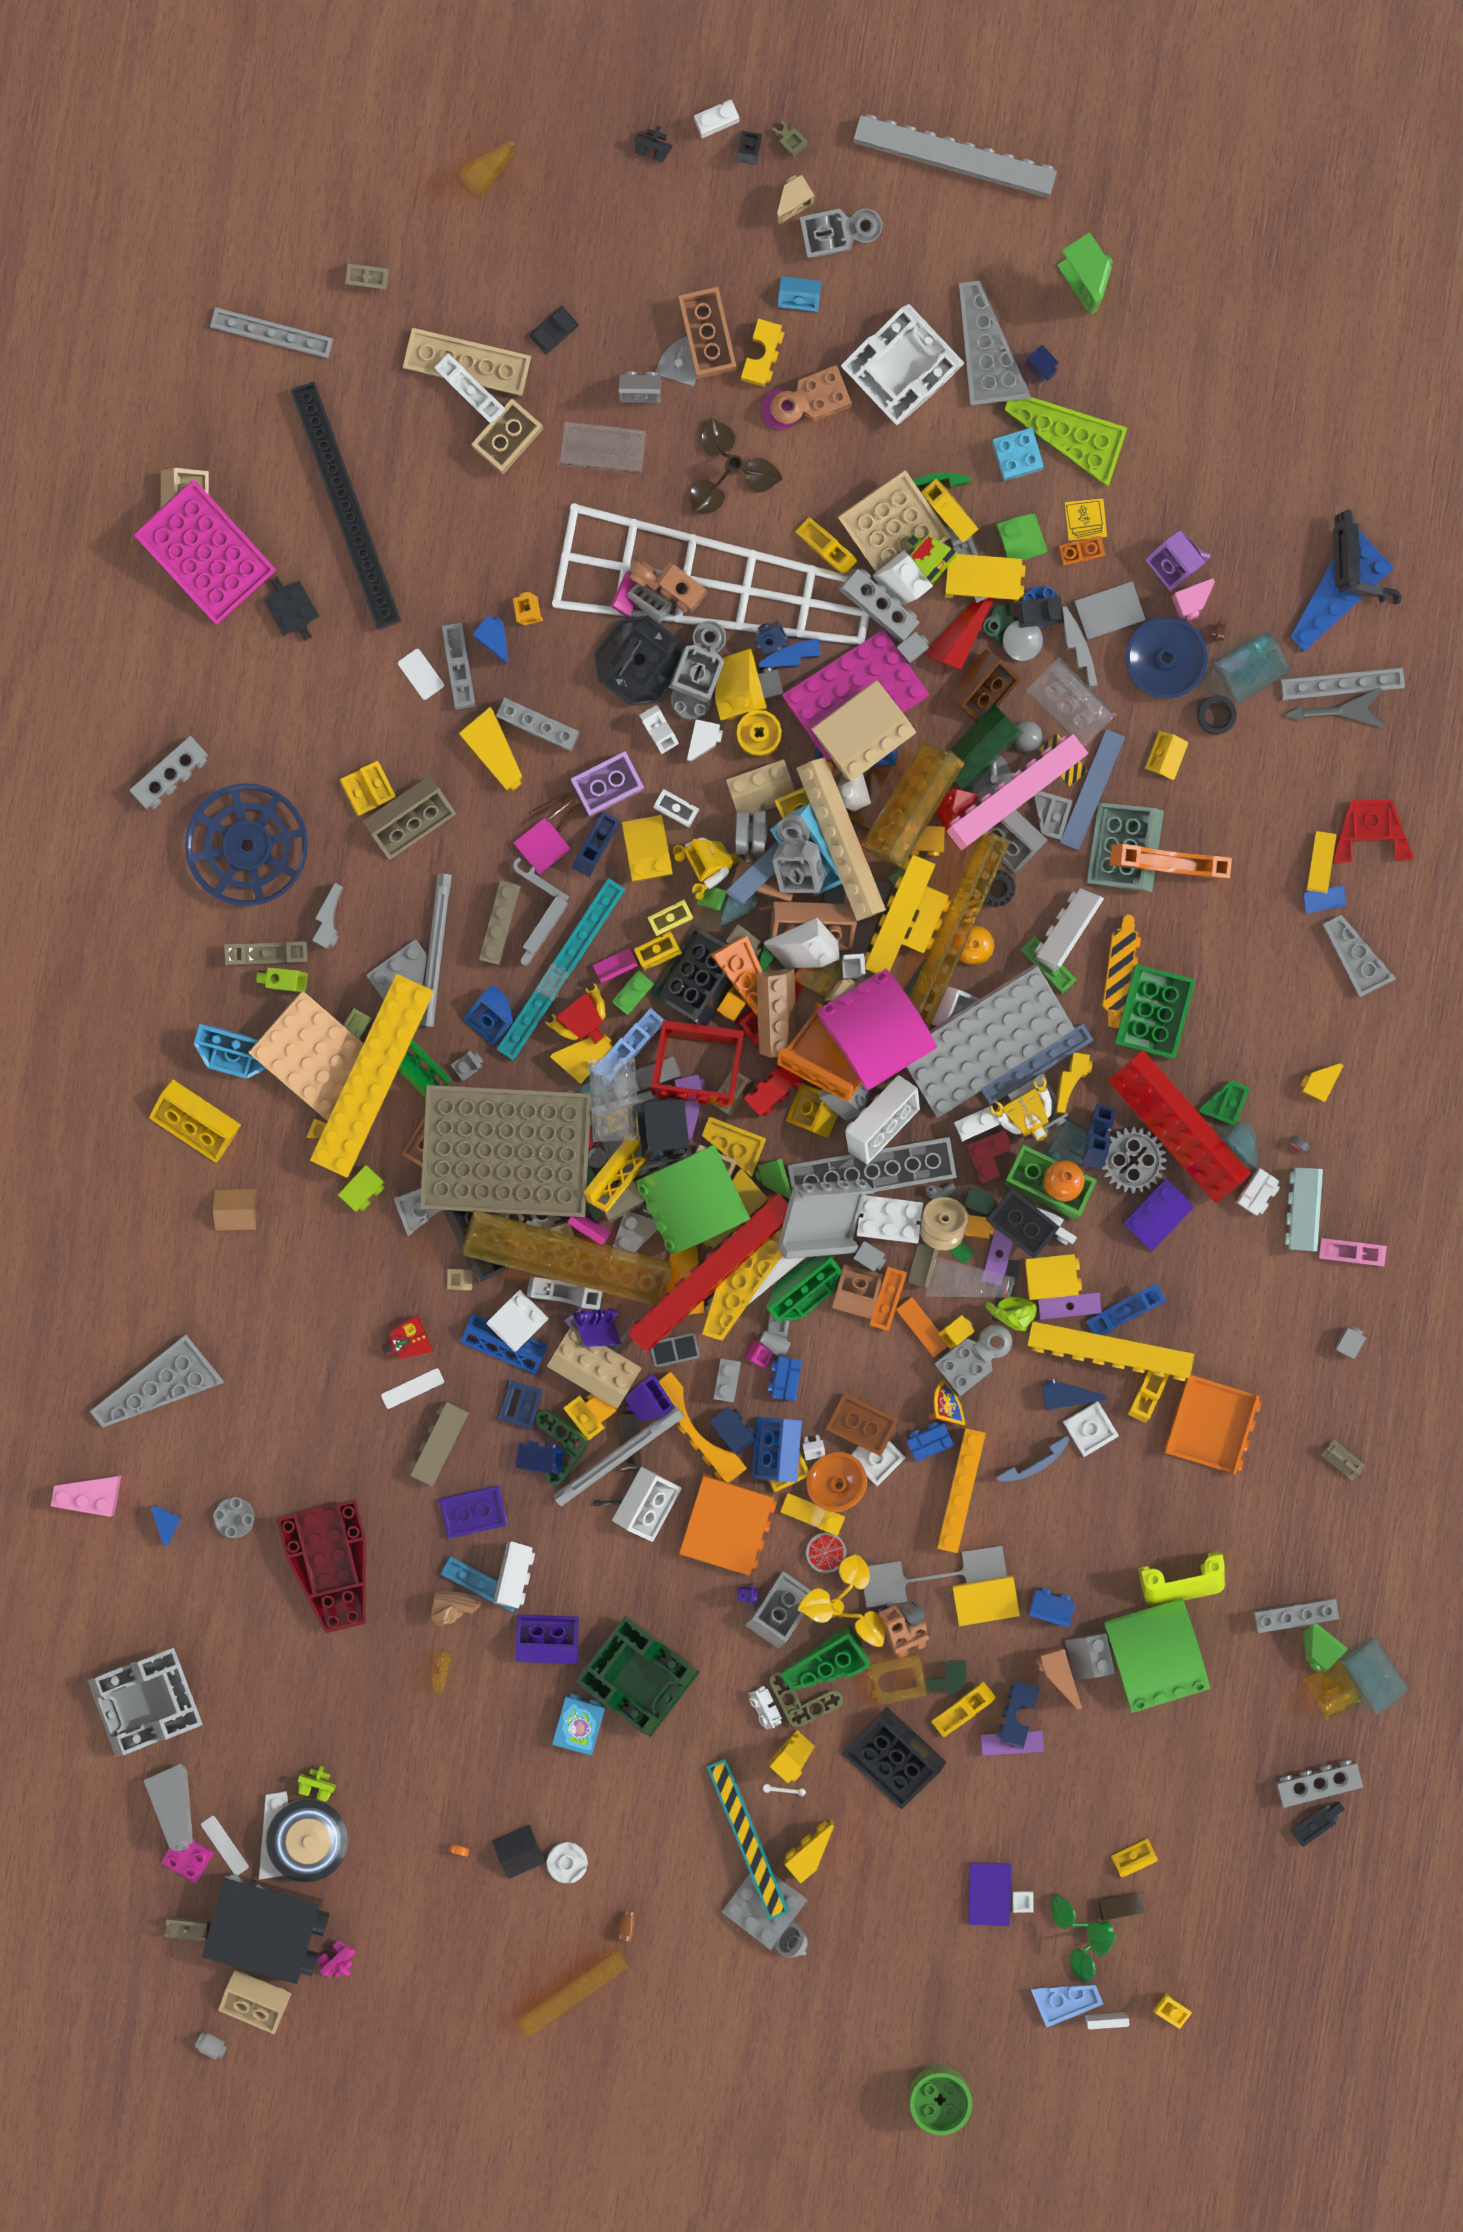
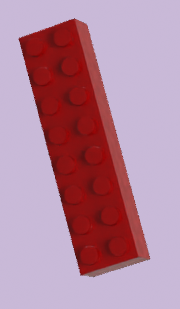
M1144 1050L1139 1052L1107 1080L1215 1204L1238 1187L1251 1174L1247 1167Z

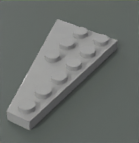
M186 1334L90 1412L102 1427H106L222 1384L225 1381Z

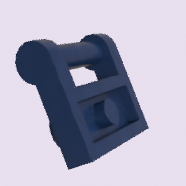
M507 1380L506 1386L508 1387L501 1411L497 1414L496 1419L532 1429L543 1389ZM515 1389H519L521 1393L514 1417L508 1416Z

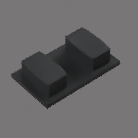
M561 306L528 336L547 355L580 325Z
M1060 596L1016 601L1020 628L1064 623Z

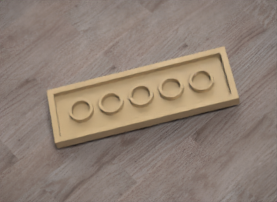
M412 328L403 369L444 378L434 367L449 353L483 388L523 396L531 356Z

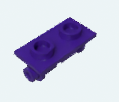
M752 1583V1587L738 1588V1600L750 1602L752 1607L753 1602H757L758 1588H754V1583Z

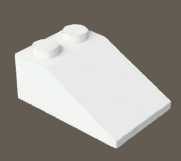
M818 918L764 942V945L785 968L823 967L840 959L837 939Z

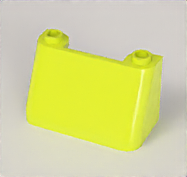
M1219 1551L1210 1552L1205 1563L1200 1565L1202 1575L1165 1583L1164 1576L1159 1570L1149 1569L1148 1566L1138 1568L1146 1603L1155 1607L1181 1598L1185 1601L1220 1593L1225 1587L1223 1555Z

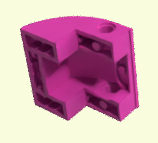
M887 968L817 1010L823 1027L842 1050L848 1066L867 1091L937 1048L921 1016Z

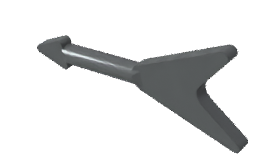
M1377 688L1339 707L1314 709L1298 707L1286 712L1285 716L1302 720V717L1341 715L1374 726L1384 727V724L1368 711V706L1382 692V689Z

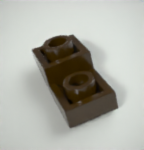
M1141 1892L1098 1900L1102 1921L1145 1913Z

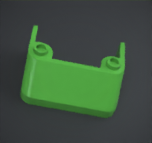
M1089 232L1062 250L1067 259L1059 263L1057 267L1085 309L1092 315L1099 310L1103 300L1113 261L1107 252L1103 253Z

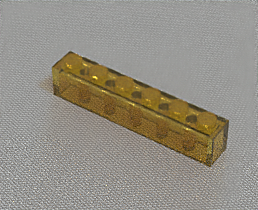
M616 1948L518 2016L516 2023L528 2039L627 1970L629 1963L621 1951Z

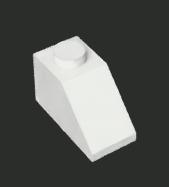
M701 720L695 721L687 761H694L716 747L717 742H721L723 730H719V724Z
M863 773L852 782L841 775L837 788L846 808L856 811L871 804Z

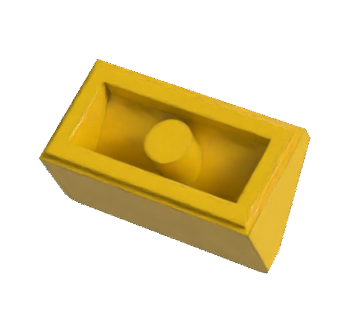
M1148 1838L1111 1856L1121 1878L1158 1861Z

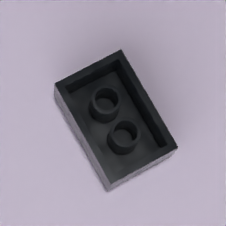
M1013 1188L1007 1192L986 1218L989 1224L1033 1259L1037 1257L1060 1228V1226Z

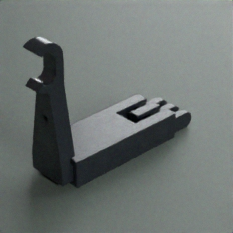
M1350 509L1335 515L1333 528L1335 588L1339 589V594L1378 597L1380 603L1386 601L1387 594L1393 597L1394 605L1401 602V594L1398 590L1360 582L1359 524L1353 523V513Z

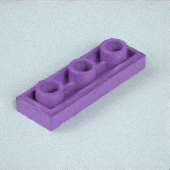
M996 1228L982 1281L1002 1286L1013 1242ZM997 1250L1003 1252L1002 1257H996L995 1253Z
M1099 1292L1038 1299L1040 1320L1102 1313ZM1068 1302H1071L1073 1304V1308L1071 1310H1068L1066 1308V1304Z
M1042 1731L1028 1732L1024 1749L1000 1743L1001 1737H997V1734L981 1735L982 1756L1044 1752Z

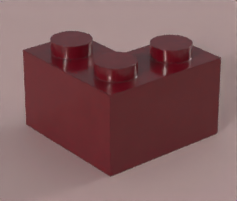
M1005 1131L966 1145L980 1184L1000 1177L993 1157L1012 1150Z

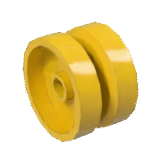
M755 710L742 717L737 728V739L739 746L745 753L754 757L768 756L780 744L782 730L779 721L774 715L767 711ZM757 731L763 732L762 737L759 736L757 738L755 734Z

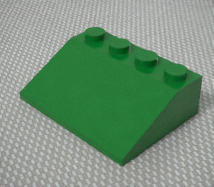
M1136 964L1115 1044L1139 1051L1144 1050L1149 1054L1175 1060L1195 979Z

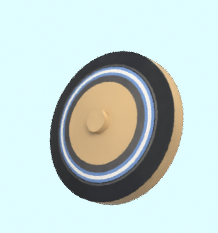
M314 1799L296 1800L283 1806L271 1819L266 1832V1850L271 1863L284 1876L299 1882L318 1881L329 1876L342 1863L348 1847L347 1828L339 1813L326 1803Z

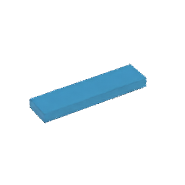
M450 1556L440 1575L493 1602L498 1581ZM500 1605L511 1612L515 1610V1608Z

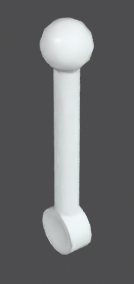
M765 1784L763 1787L766 1793L777 1791L794 1793L799 1796L806 1794L803 1788L799 1790L771 1787L769 1784Z

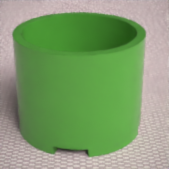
M932 2065L924 2068L912 2080L908 2094L910 2109L915 2122L923 2130L934 2135H948L958 2131L966 2124L972 2110V2098L966 2080L958 2071L946 2065ZM938 2094L943 2096L941 2102H937Z

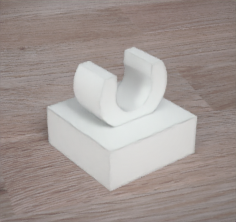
M815 1435V1442H809L808 1437H805L803 1449L806 1460L825 1456L823 1440H820L819 1435Z

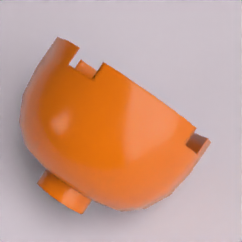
M1062 1160L1048 1167L1044 1174L1043 1186L1045 1192L1052 1199L1059 1200V1202H1068L1079 1196L1084 1187L1085 1178L1083 1171L1077 1164L1072 1161Z

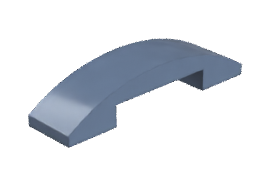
M1064 1436L1050 1444L1049 1447L1052 1453L1017 1473L1012 1466L995 1477L998 1481H1014L1029 1477L1043 1470L1063 1452L1069 1442L1068 1436Z

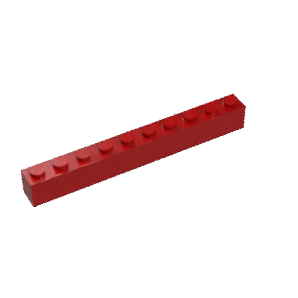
M772 1194L765 1201L766 1205L762 1209L757 1208L750 1215L751 1219L746 1224L743 1222L735 1229L736 1233L732 1237L727 1236L724 1238L718 1250L709 1252L705 1256L706 1261L704 1263L694 1266L690 1270V1276L686 1279H680L675 1284L676 1289L671 1293H665L660 1298L661 1302L656 1307H650L645 1312L646 1316L641 1321L637 1320L629 1327L631 1329L628 1332L629 1336L644 1352H649L782 1228L789 1203L781 1194Z

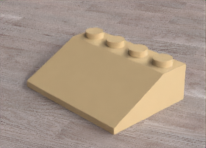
M877 680L811 728L843 777L851 782L916 733L906 716Z

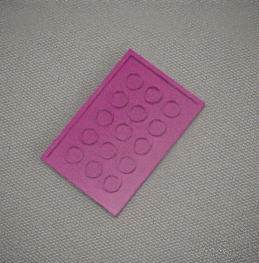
M192 479L133 533L140 543L216 625L276 571L273 565L195 479Z
M884 629L782 695V698L823 757L826 758L827 763L832 761V759L811 728L875 680L881 684L903 714L930 696Z

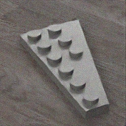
M981 282L959 283L970 405L977 406L1032 398Z

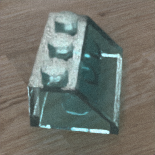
M1267 631L1215 663L1223 681L1238 704L1290 672L1278 643Z
M1375 1638L1341 1660L1376 1714L1394 1704L1409 1690Z

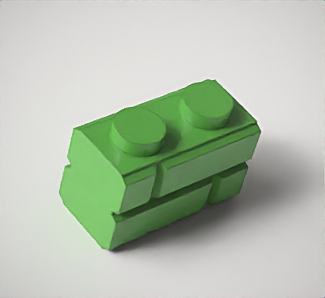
M637 971L614 998L612 1003L628 1016L654 986V983L640 971Z

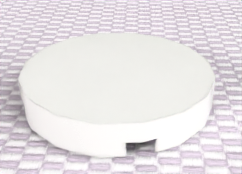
M559 1843L549 1852L547 1868L550 1875L558 1882H576L586 1872L588 1864L587 1855L576 1843Z

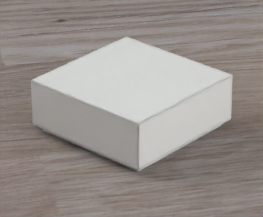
M1012 1891L1013 1913L1033 1912V1891Z

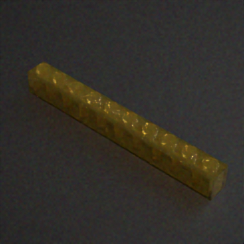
M988 831L980 836L976 842L909 998L928 1030L1010 843L1009 840Z

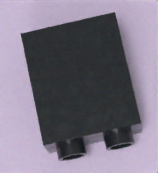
M228 1872L224 1877L202 1957L297 1984L302 1974L311 1977L313 1975L319 1953L309 1950L313 1934L321 1937L324 1936L330 1913L320 1910L323 1899Z

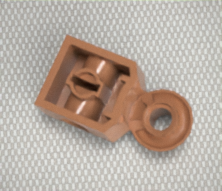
M836 365L800 379L797 391L795 392L788 390L779 392L772 399L770 409L771 414L778 422L791 424L799 420L803 413L814 422L850 408L852 402ZM784 402H790L793 408L790 411H784L781 405Z
M635 560L631 561L632 574L629 577L643 588L648 585L654 591L660 589V594L669 601L671 599L676 601V606L684 613H687V611L693 613L707 594L706 588L672 563H669L668 566L666 565L658 577H656L655 573L657 571L643 560L639 563ZM679 587H684L687 589V592L685 594H678L676 590Z

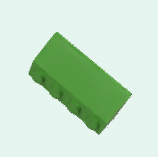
M1022 1145L1003 1186L1008 1189L1013 1188L1019 1194L1077 1221L1097 1180L1084 1174V1187L1078 1197L1068 1202H1059V1200L1052 1199L1044 1190L1043 1178L1048 1167L1057 1161Z

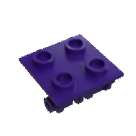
M612 1308L608 1310L592 1309L591 1311L581 1310L580 1312L572 1313L584 1347L622 1345L613 1321L617 1317L616 1310Z

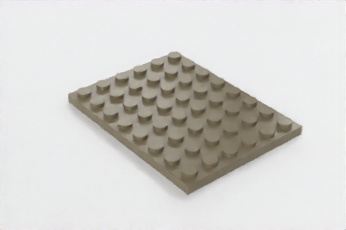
M427 1085L420 1209L585 1217L586 1197L584 1191L587 1187L591 1094Z

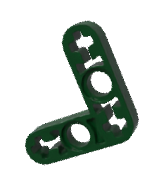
M545 1409L537 1413V1425L564 1445L546 1472L547 1482L556 1486L566 1480L586 1450L588 1439L583 1433L556 1413ZM548 1414V1420L552 1423L557 1421V1423L554 1425L549 1422L543 1423L544 1418L542 1415ZM559 1425H563L567 1430L564 1437L559 1436L557 1433ZM570 1436L575 1440L580 1438V1444L582 1446L575 1447L576 1442L574 1440L569 1439L567 1441L566 1439H568ZM564 1454L571 1456L572 1462L570 1465L563 1463L562 1457ZM560 1467L566 1469V1471L561 1470L558 1477L560 1479L553 1480L554 1475L552 1473L557 1472Z

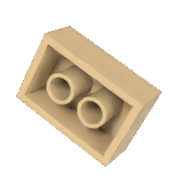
M513 399L504 407L506 410L492 424L490 423L471 444L472 448L501 474H504L543 430V425Z

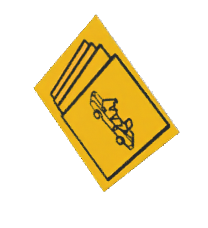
M1103 499L1065 502L1069 541L1089 539L1097 536L1107 537Z

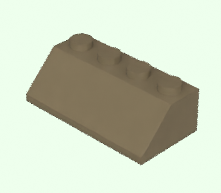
M429 775L362 822L387 858L391 860L455 816L456 812Z

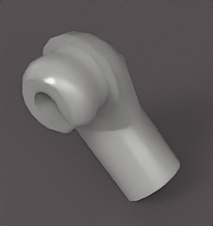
M952 1182L943 1188L929 1185L926 1187V1194L929 1198L936 1199L948 1197L957 1189Z

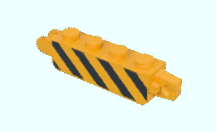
M1130 914L1122 918L1121 928L1111 934L1102 1007L1105 1011H1108V1027L1112 1028L1120 1027L1132 981V972L1135 969V965L1138 964L1135 950L1140 947L1141 937H1138V932L1134 931L1135 921L1134 917Z

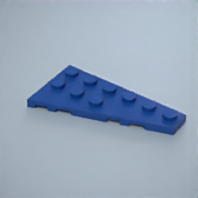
M1359 531L1360 582L1376 586L1394 567ZM1334 558L1290 636L1303 652L1364 597L1339 594V589L1335 588Z

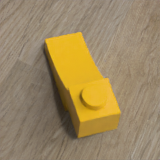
M1073 1053L1070 1058L1069 1072L1063 1071L1060 1073L1054 1114L1063 1115L1066 1112L1068 1099L1080 1077L1084 1078L1087 1076V1073H1091L1092 1061H1089L1090 1055Z
M787 1493L780 1511L838 1536L845 1519L844 1515L823 1510L815 1503Z
M982 1681L931 1722L940 1734L945 1737L992 1703L996 1696L985 1682Z

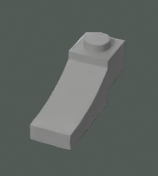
M337 883L334 884L315 918L322 922L312 941L327 949L330 946L334 947L339 938L337 936L338 931L334 927L337 903L344 888Z
M674 1056L664 1060L660 1083L681 1076ZM655 1063L614 1078L620 1096L625 1097L651 1087Z

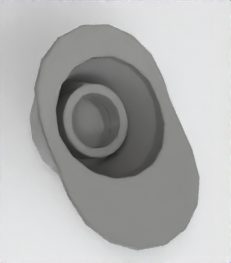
M793 1920L774 1948L784 1958L798 1957L807 1954L805 1950L808 1940L802 1929Z

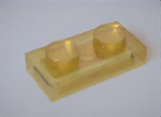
M444 1650L443 1655H438L436 1666L440 1667L438 1675L434 1674L432 1687H435V1693L443 1694L452 1656L450 1651Z

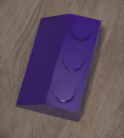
M1164 1179L1122 1224L1152 1252L1194 1207L1167 1179Z
M518 1614L515 1661L577 1664L579 1617Z

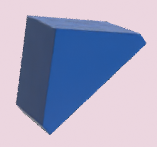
M154 1505L150 1508L162 1543L166 1546L170 1544L182 1517L158 1505Z

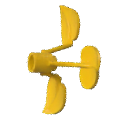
M855 1554L845 1558L839 1566V1575L849 1586L838 1597L830 1601L827 1591L814 1589L802 1599L797 1610L819 1623H825L836 1616L839 1618H859L860 1620L855 1623L857 1634L870 1645L881 1647L884 1643L885 1627L880 1615L871 1611L865 1613L864 1616L861 1614L843 1613L844 1604L840 1600L853 1586L859 1590L865 1588L870 1578L866 1562L859 1555Z

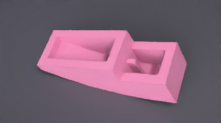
M1321 1238L1319 1258L1384 1266L1387 1246Z

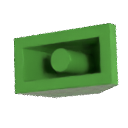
M716 887L710 890L707 888L704 897L700 900L698 899L697 904L720 913L727 893L725 890Z

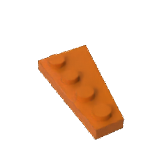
M743 935L710 955L758 1016L756 973L763 971L748 936Z

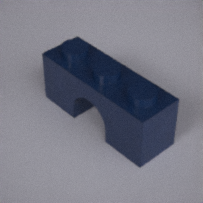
M1096 1104L1089 1122L1082 1160L1083 1165L1102 1170L1109 1153L1111 1142L1109 1135L1114 1124L1116 1109Z
M1019 1681L1015 1682V1686L1010 1685L1007 1696L1011 1698L1010 1705H1005L1002 1717L1006 1718L1005 1724L1000 1725L997 1737H1001L1000 1743L1024 1749L1029 1727L1017 1721L1016 1713L1022 1708L1034 1710L1040 1687Z

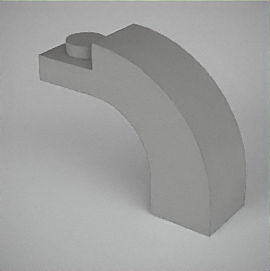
M530 1276L527 1296L599 1310L603 1290L563 1279Z

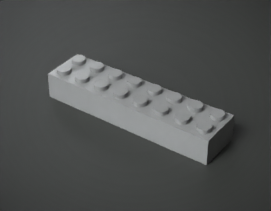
M950 1137L884 1148L868 1165L852 1154L787 1165L791 1189H793L794 1185L804 1183L813 1184L862 1179L870 1185L874 1192L957 1178Z

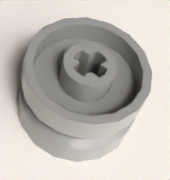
M737 810L736 855H746L748 853V842L752 843V853L754 855H764L765 843H767L766 811H755L753 813V823H749V812L747 810Z

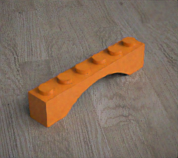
M1127 844L1111 845L1110 865L1214 879H1230L1232 858L1170 852Z

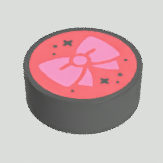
M1293 1136L1289 1141L1301 1153L1306 1154L1310 1149L1309 1144L1298 1136Z

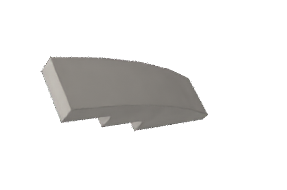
M1062 607L1066 650L1075 649L1077 669H1086L1088 688L1097 687V680L1087 643L1068 608Z
M462 623L442 626L455 709L476 707Z

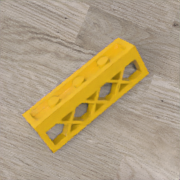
M631 1131L586 1188L584 1194L588 1203L607 1213L647 1163L648 1158H635L636 1151L641 1148L639 1134ZM634 1164V1169L631 1172L623 1173L625 1165ZM622 1180L620 1187L611 1189L613 1181ZM610 1195V1199L605 1205L598 1201L601 1196Z

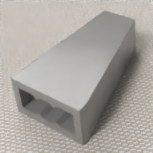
M179 1764L144 1780L167 1843L173 1851L177 1850L178 1852L187 1849L188 1845L193 1843L188 1774L186 1767Z

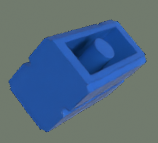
M778 1356L777 1360H773L771 1372H775L774 1380L769 1381L768 1392L772 1393L771 1397L796 1401L802 1360Z
M935 1421L927 1425L928 1429L923 1432L918 1429L908 1434L909 1438L906 1440L916 1462L954 1446L944 1423L939 1424V1421Z

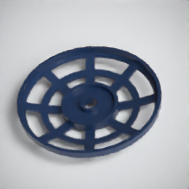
M235 784L211 794L194 812L186 832V859L196 881L213 897L236 906L262 905L282 896L300 877L308 855L307 830L298 810L279 792L258 784ZM239 791H259L272 796L267 807L256 803H242ZM231 793L234 805L221 811L214 819L203 813L215 800ZM279 801L292 812L300 829L288 831L282 819L273 812ZM243 809H254L263 812L257 823L246 821ZM236 812L238 823L229 829L219 823L230 813ZM270 817L278 824L282 832L281 834L270 836L264 828ZM199 820L209 826L205 837V851L193 854V833ZM215 830L224 836L223 847L211 850V840ZM302 837V855L297 869L294 870L286 865L290 854V840ZM245 840H251L253 842L252 850L244 851L242 843ZM284 841V853L280 861L271 856L272 844ZM225 856L231 863L225 874L217 867L213 858ZM207 859L213 872L221 879L215 889L209 886L202 878L196 867V861ZM266 862L276 868L269 876L260 880L257 868ZM238 869L249 870L252 882H240L232 878ZM281 871L292 877L279 891L270 896L263 897L261 886L274 880ZM228 884L239 888H253L256 900H237L227 897L222 893Z

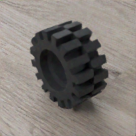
M994 869L989 871L980 880L978 886L979 895L989 906H1004L1015 895L1016 884L1014 879L1004 870ZM999 880L1003 882L1005 891L1002 895L994 896L990 893L989 885L992 881Z

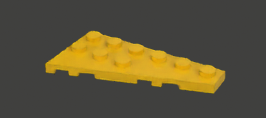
M735 1226L732 1236L736 1233L735 1229L737 1226ZM782 1229L716 1288L702 1335L723 1341L783 1256L777 1248Z

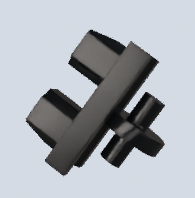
M658 125L655 131L647 129L646 134L653 136V138L638 133L634 142H637L635 147L636 154L646 156L648 147L654 148L656 150L653 159L659 162H664L667 155L672 151L673 145L658 140L665 141L667 137L666 134L660 133L661 126Z

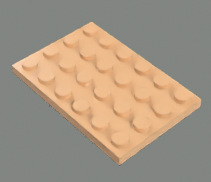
M302 990L248 1053L328 1121L364 1043Z

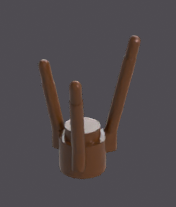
M571 791L569 794L565 792L560 797L532 810L530 813L533 815L562 801V806L546 818V821H550L564 809L568 812L572 810L558 828V832H561L574 814L580 810L578 806L582 804V801L574 791Z

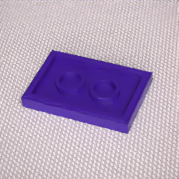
M499 1485L439 1499L448 1539L508 1526Z
M970 1862L968 1924L1010 1926L1011 1863Z

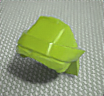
M1006 1297L997 1304V1307L988 1301L985 1304V1308L995 1318L1018 1331L1027 1330L1037 1311L1034 1302L1021 1297Z

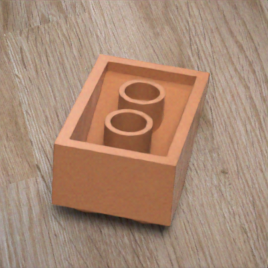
M1059 1646L1039 1652L1040 1658L1036 1659L1039 1671L1044 1672L1078 1710L1082 1709L1064 1648Z

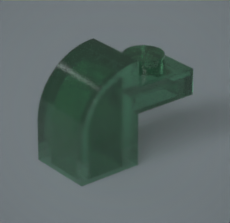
M966 1660L945 1661L946 1677L925 1678L926 1688H930L931 1692L943 1691L942 1687H946L947 1695L960 1691L967 1677Z

